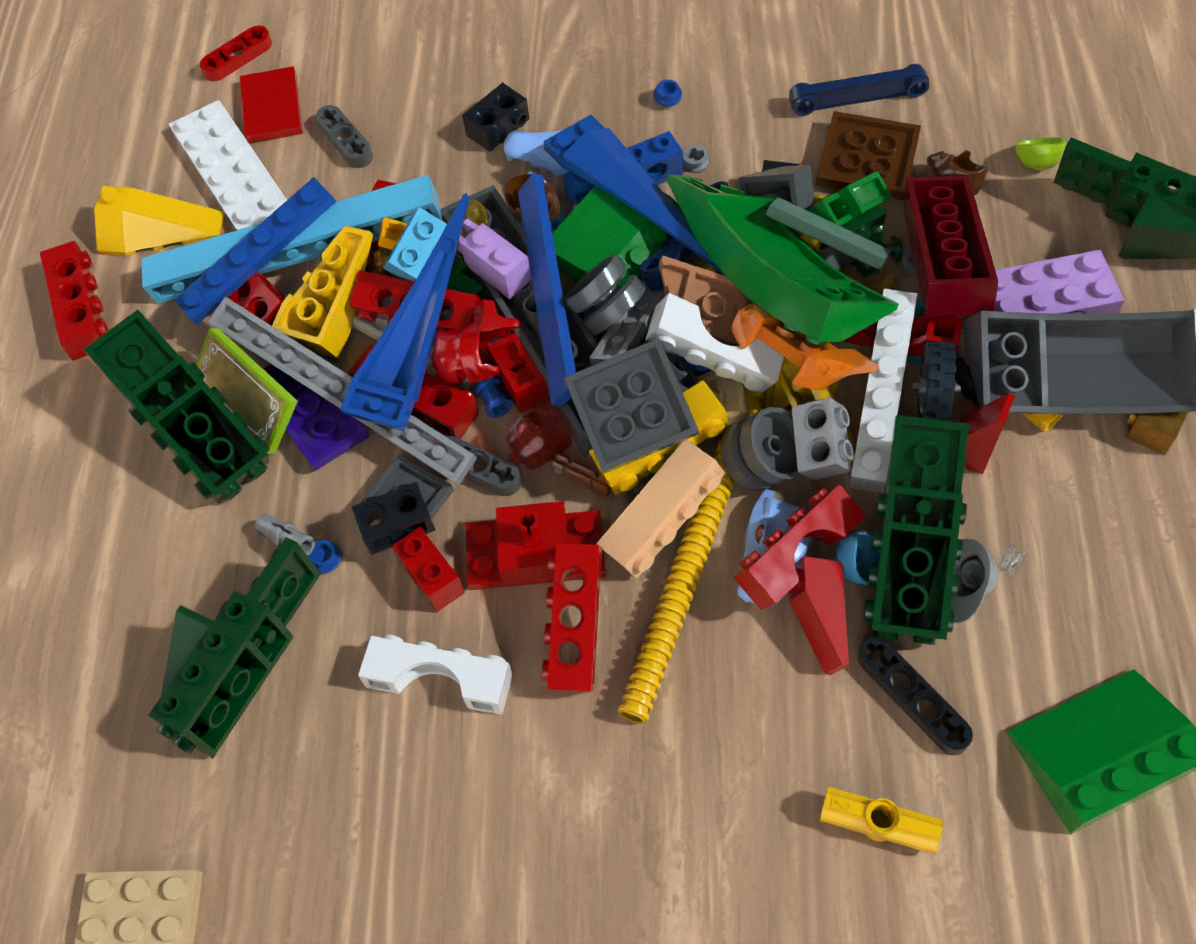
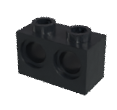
M503 82L462 115L466 135L489 152L499 144H502L508 133L523 127L530 119L527 99Z
M417 482L399 485L391 492L378 497L365 498L359 504L351 506L363 541L371 555L392 548V545L419 527L426 534L435 531ZM415 507L411 512L403 513L406 508ZM376 519H383L377 525H370Z

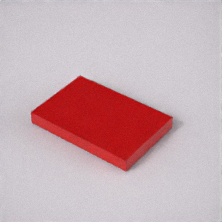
M294 66L240 76L244 135L248 143L303 134L297 74Z

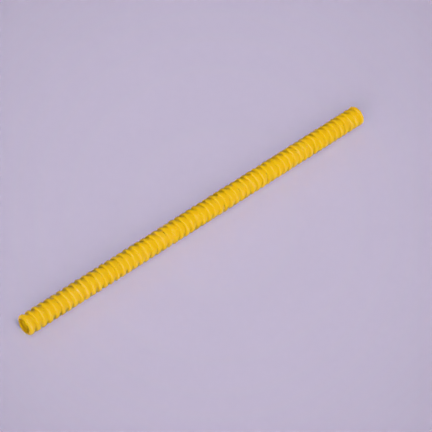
M814 196L812 206L826 198V196ZM805 234L798 235L814 252L821 249L822 242ZM745 387L750 415L762 410L768 389L761 393L751 391ZM726 426L721 433V439L718 441V448L715 450L713 457L725 472V475L721 478L719 486L714 491L709 492L699 504L697 512L688 521V528L684 531L685 537L681 539V546L677 550L678 555L674 558L675 565L671 567V574L666 579L668 584L664 585V594L660 595V603L655 608L657 613L652 616L654 623L649 624L648 631L650 633L645 635L646 643L641 645L643 653H639L637 656L639 663L633 666L635 673L630 675L629 680L631 683L627 684L625 688L627 694L622 696L623 704H620L617 709L622 717L632 722L646 723L649 721L647 713L653 710L651 702L657 699L655 692L661 688L659 681L664 679L663 671L668 669L666 661L672 658L670 651H673L676 647L674 641H677L679 638L678 632L683 627L681 622L685 621V612L690 608L688 602L693 600L692 593L697 589L696 583L700 581V574L704 570L703 564L707 562L706 555L711 551L710 546L714 543L717 527L721 523L720 518L724 515L727 500L730 499L731 491L734 488L735 481L727 473L721 455L723 434L729 426Z

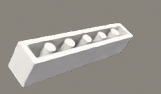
M884 289L883 296L899 303L896 311L878 320L871 361L880 367L876 372H869L849 487L876 493H884L894 419L898 413L917 293Z

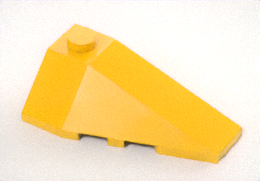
M103 186L94 208L97 252L101 255L131 256L136 255L137 250L153 247L154 251L164 249V245L181 242L183 245H188L220 236L226 214L216 209L131 187Z
M345 225L321 254L322 261L312 273L307 271L302 277L304 283L293 296L289 293L284 299L272 326L299 344H304L309 350L339 359L351 332L356 312L349 306L358 272L359 270L365 271L373 234L370 231Z

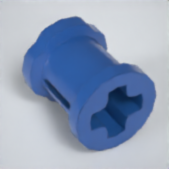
M498 376L485 382L478 381L474 387L475 393L478 397L482 398L486 406L485 412L489 418H499L507 414L513 407V401L503 392L501 388L502 383Z

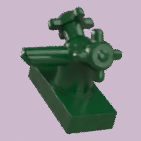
M880 205L841 226L891 250L889 256L895 262L902 260L903 244L900 238L892 236V243L884 244L882 242L887 212ZM853 259L851 262L853 266L857 267L858 272L864 278L872 273L879 274L881 272V269L878 270L857 259Z

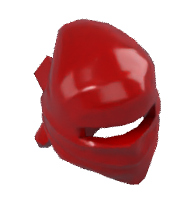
M482 300L481 307H473V322L455 330L438 329L432 344L431 364L437 371L439 378L448 384H460L467 377L469 383L474 384L478 381L485 382L499 375V367L490 364L487 346L494 337L505 338L510 334V330L520 328V321L515 318H504L497 314L494 300Z

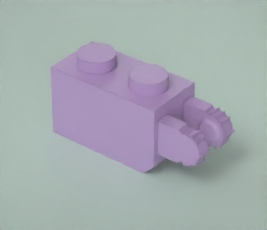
M469 219L464 220L462 228L468 236L464 238L460 235L457 250L463 254L465 263L473 272L510 299L532 280L528 256L484 223L478 226Z

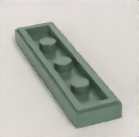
M780 197L773 201L767 210V217L878 270L883 267L891 253V250Z

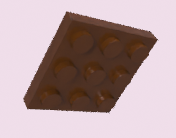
M834 111L816 177V185L843 189L878 171L893 196L892 199L904 201L906 178H910L921 125Z

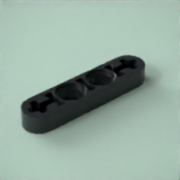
M879 637L865 639L860 646L857 656L858 662L865 672L942 751L950 755H960L965 752L973 738L970 725L886 640ZM869 649L873 652L878 649L882 651L881 661L877 658L873 660L868 659ZM890 662H893L894 665L890 666L886 674L883 675L881 672L883 671L884 664L888 667ZM895 673L905 674L910 679V688L906 690L895 688L891 683V676ZM921 700L933 702L937 707V715L934 717H924L919 713L917 703ZM943 715H945L948 719L945 721L944 726L941 724L938 730L935 729L933 726L938 724ZM948 730L952 733L956 730L960 731L962 734L959 739L960 742L957 740L952 743L946 739L949 734Z

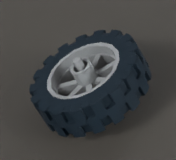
M926 342L924 356H922L919 382H912V389H918L919 394L918 418L951 420L954 392L961 391V385H955L956 352L954 343Z

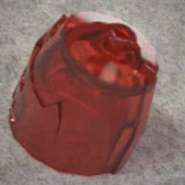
M545 397L530 408L528 415L523 414L520 416L506 436V440L512 450V453L509 454L511 460L516 465L521 462L530 471L554 460L558 454H561L572 445L571 436L562 419Z

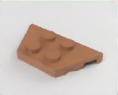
M662 256L658 265L665 295L671 293L699 306L700 317L708 333L725 345L737 346L738 342L733 335L731 327L738 311L751 304L752 301L726 276Z

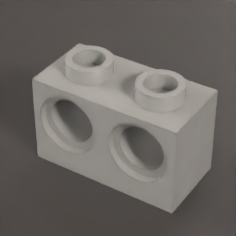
M830 397L792 407L798 473L812 480L851 472L850 460L853 458V449L847 436V427L850 420L846 408ZM826 417L824 425L819 427L821 420ZM830 449L828 457L823 461L824 453Z

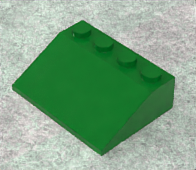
M596 186L592 188L552 233L557 264L576 282L600 261L613 253H616L626 264V271L622 278L636 275L640 279V265L642 262L654 256L671 236L640 213ZM664 193L684 216L679 204L670 195Z
M1135 669L1007 731V735L1070 835L1196 771V727Z

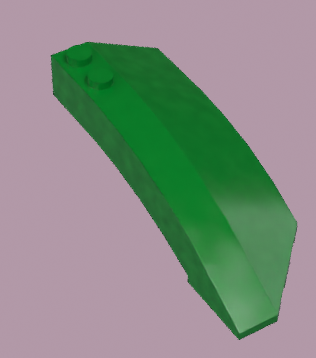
M668 174L667 183L696 239L712 261L752 302L771 316L784 322V328L794 332H801L806 335L808 342L824 346L826 342H842L897 310L899 303L850 279L815 253L792 228L767 217V210L775 199L765 196L744 195L745 191L721 185L720 190L704 183L703 179Z

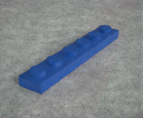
M313 177L175 298L174 301L198 325L219 306L224 297L228 298L336 203V200Z

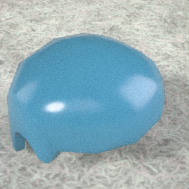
M851 531L839 541L835 548L834 561L842 563L843 578L852 583L867 585L869 565L876 564L878 550H872L873 535L867 531Z

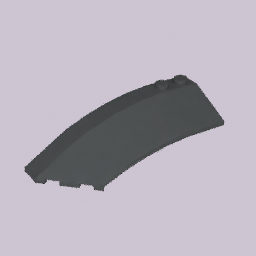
M1196 309L1189 311L1117 314L979 311L964 320L965 353L980 407L1010 393L1016 396L1009 413L1117 415L1196 411Z

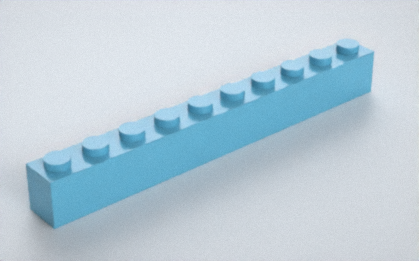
M429 175L336 201L258 272L263 274L322 257L321 254L345 225L370 231L373 234L372 242L379 240L380 226L384 217L408 223L412 214L420 207L442 221L438 193ZM259 224L142 258V287L157 304L177 298Z

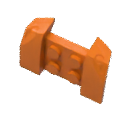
M754 302L738 311L731 327L733 335L741 348H747L758 338L800 367L798 374L791 382V384L800 387L824 390L844 377L876 372L880 367L855 349H838L828 342L824 346L808 342L805 334L784 328V322L771 316Z

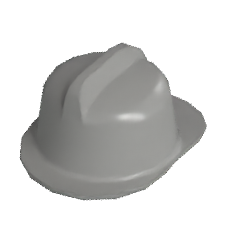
M962 539L960 561H955L954 575H958L959 581L956 597L951 596L950 611H954V623L967 621L976 614L984 597L996 588L999 580V570L996 562L989 555L984 545L975 539Z

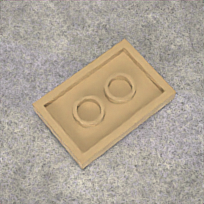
M199 870L86 872L74 944H194L203 872Z

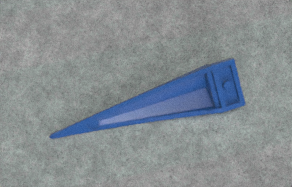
M589 115L544 140V150L562 168L595 185L640 213L697 254L717 271L723 273L696 239L685 217L610 128L605 129L592 115Z
M467 192L460 199L435 248L399 309L352 378L340 411L344 414L403 432L405 431L414 404L418 403L469 203Z

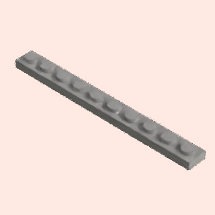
M224 297L208 320L210 325L219 328L225 335L338 408H341L353 377L229 298ZM410 415L404 432L354 417L457 485H460L477 459L474 454Z

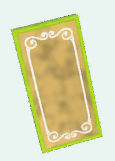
M209 328L196 365L205 376L202 380L209 388L215 386L226 399L224 405L232 413L237 411L248 424L246 427L247 431L253 437L258 435L270 449L267 452L268 454H275L298 401L219 328Z

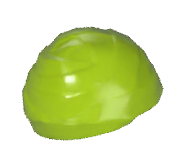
M1057 137L1030 139L1017 142L1015 151L1020 162L1026 168L1044 171L1055 167L1061 161L1067 143L1064 138Z

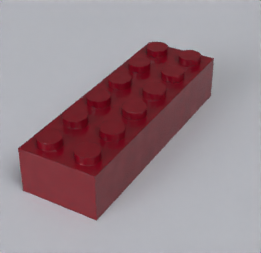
M969 175L906 178L903 211L925 317L973 316L979 311H994L999 281Z

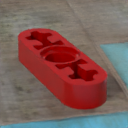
M259 25L253 26L204 56L200 61L204 77L209 81L222 80L270 49L272 40L267 28ZM235 51H242V53L237 56H230V54Z

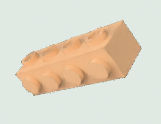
M684 440L596 544L600 545L607 555L637 579L642 572L651 567L655 556L661 549L673 541L677 530L697 512L699 504L709 492L714 491L719 486L725 472L714 458L690 441Z

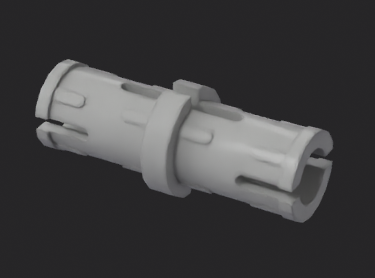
M264 514L258 518L255 524L257 533L271 539L277 547H280L286 537L296 541L307 556L311 554L315 547V541L312 540L313 537L298 531L297 527L290 522H281L269 514Z

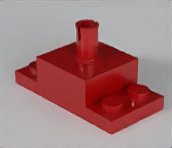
M564 501L498 507L496 508V520L465 523L469 590L554 582V573L549 572L548 569L550 551L556 550V543L597 545L596 543L602 538L600 510L566 513ZM603 550L601 557L600 578L606 577L605 558ZM572 571L565 577V581L583 579L579 571Z

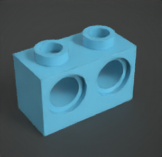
M419 207L410 217L382 268L400 279L415 281L447 224Z

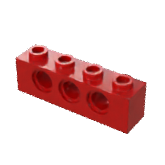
M74 240L40 252L59 343L72 361L88 356L84 348L109 331L106 322L100 316V313L104 312L103 305L99 297L95 295V290H98V284L92 272L89 271V268L93 267L92 260L86 250L81 251Z
M359 270L349 306L358 313V318L376 322L377 318L387 320V324H389L414 282ZM446 289L440 316L446 309H452V313L448 319L443 321L439 317L436 332L438 329L455 330L473 322V307H481L482 300L477 295ZM392 296V302L387 307H382L384 299Z
M370 344L350 368L348 374L351 377H354L373 349V345ZM425 372L418 403L414 404L411 415L444 436H454L461 439L478 417L479 411L475 397L471 392L464 388L457 389L445 383L438 375L432 376ZM440 403H446L442 406H437Z
M556 543V550L549 553L548 569L549 572L554 573L553 587L547 588L546 607L552 609L551 623H546L544 630V644L550 645L549 659H544L542 665V681H548L547 689L594 691L602 547L600 545ZM572 571H579L583 577L582 586L578 590L569 591L565 586V577ZM569 607H576L581 613V620L575 627H568L563 622V613ZM569 642L575 644L579 650L578 659L572 664L564 662L560 655L561 648Z

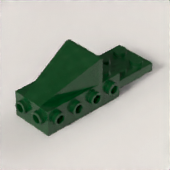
M1072 137L1065 146L1053 183L1060 185L1066 190L1084 195L1094 202L1109 206L1106 217L1113 219L1119 224L1131 227L1118 257L1123 259H1196V176L1137 152L1130 162Z
M138 309L84 348L85 353L129 401L132 407L128 412L139 425L142 426L145 422L153 430V433L150 435L151 438L162 450L168 448L176 456L172 461L184 475L190 472L198 482L194 486L206 500L212 497L217 503L223 499L228 502L241 492L242 488L240 485L251 478L254 481L267 471L268 467L266 464L269 463V454L267 452L270 449L258 435L253 437L247 431L246 427L248 424L237 411L232 413L224 405L226 399L215 386L209 388L202 380L205 376L194 362L188 364L181 355L179 356Z
M901 415L895 416L887 486L885 493H878L876 514L882 515L881 523L877 525V528H874L872 537V550H878L876 564H870L867 585L873 586L872 600H865L863 621H869L868 628L877 630L876 637L898 640L900 633L913 635V642L935 645V639L947 640V632L951 633L953 630L954 611H950L951 596L956 597L959 581L958 575H954L955 561H960L963 540L958 539L959 527L964 525L967 513V504L962 503L963 494H961L969 423Z
M286 537L280 547L272 553L269 563L260 576L252 582L247 595L245 596L234 591L228 601L220 607L214 621L182 605L176 610L161 697L148 716L159 724V727L156 729L158 733L173 741L175 746L188 754H192L196 749L212 759L215 757L294 636L286 626L321 575L296 541ZM208 728L206 735L200 737L201 732Z

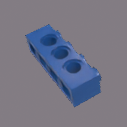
M670 131L627 148L657 185L666 182L668 174L683 175V150ZM571 172L562 174L565 198L572 210H574L595 185Z

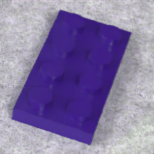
M272 364L263 368L298 401L287 425L286 432L314 471L370 437L368 430L360 421L340 411V408Z

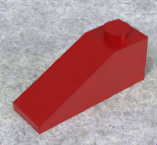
M1008 393L961 417L959 422L969 423L965 468L981 474L984 473L1016 395Z
M803 556L795 562V569L800 581L789 591V602L824 673L833 675L849 665L843 566L839 561Z

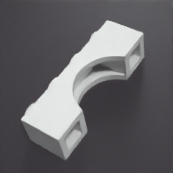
M668 293L656 305L645 339L650 342L660 338L665 351L674 352L684 357L691 364L702 365L715 371L720 377L731 378L744 384L747 389L761 393L778 381L784 358L783 355L758 338L745 349L740 346L725 345L717 341L705 329L700 317L699 306L671 293Z
M389 634L383 635V638L370 637L358 674L366 688L400 694L410 682L418 677L428 674L445 675L460 685L462 697L467 708L498 715L503 714L513 676L509 663L499 656L485 655V658L472 656L470 652L460 648H451L450 651L437 649V646L425 641L411 644Z

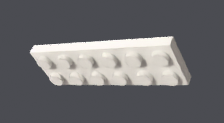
M220 100L169 124L173 134L236 231L261 224L287 201Z

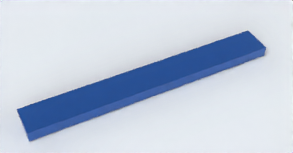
M532 173L518 191L551 403L552 405L562 407L571 398L564 378L576 373L543 178L541 175Z

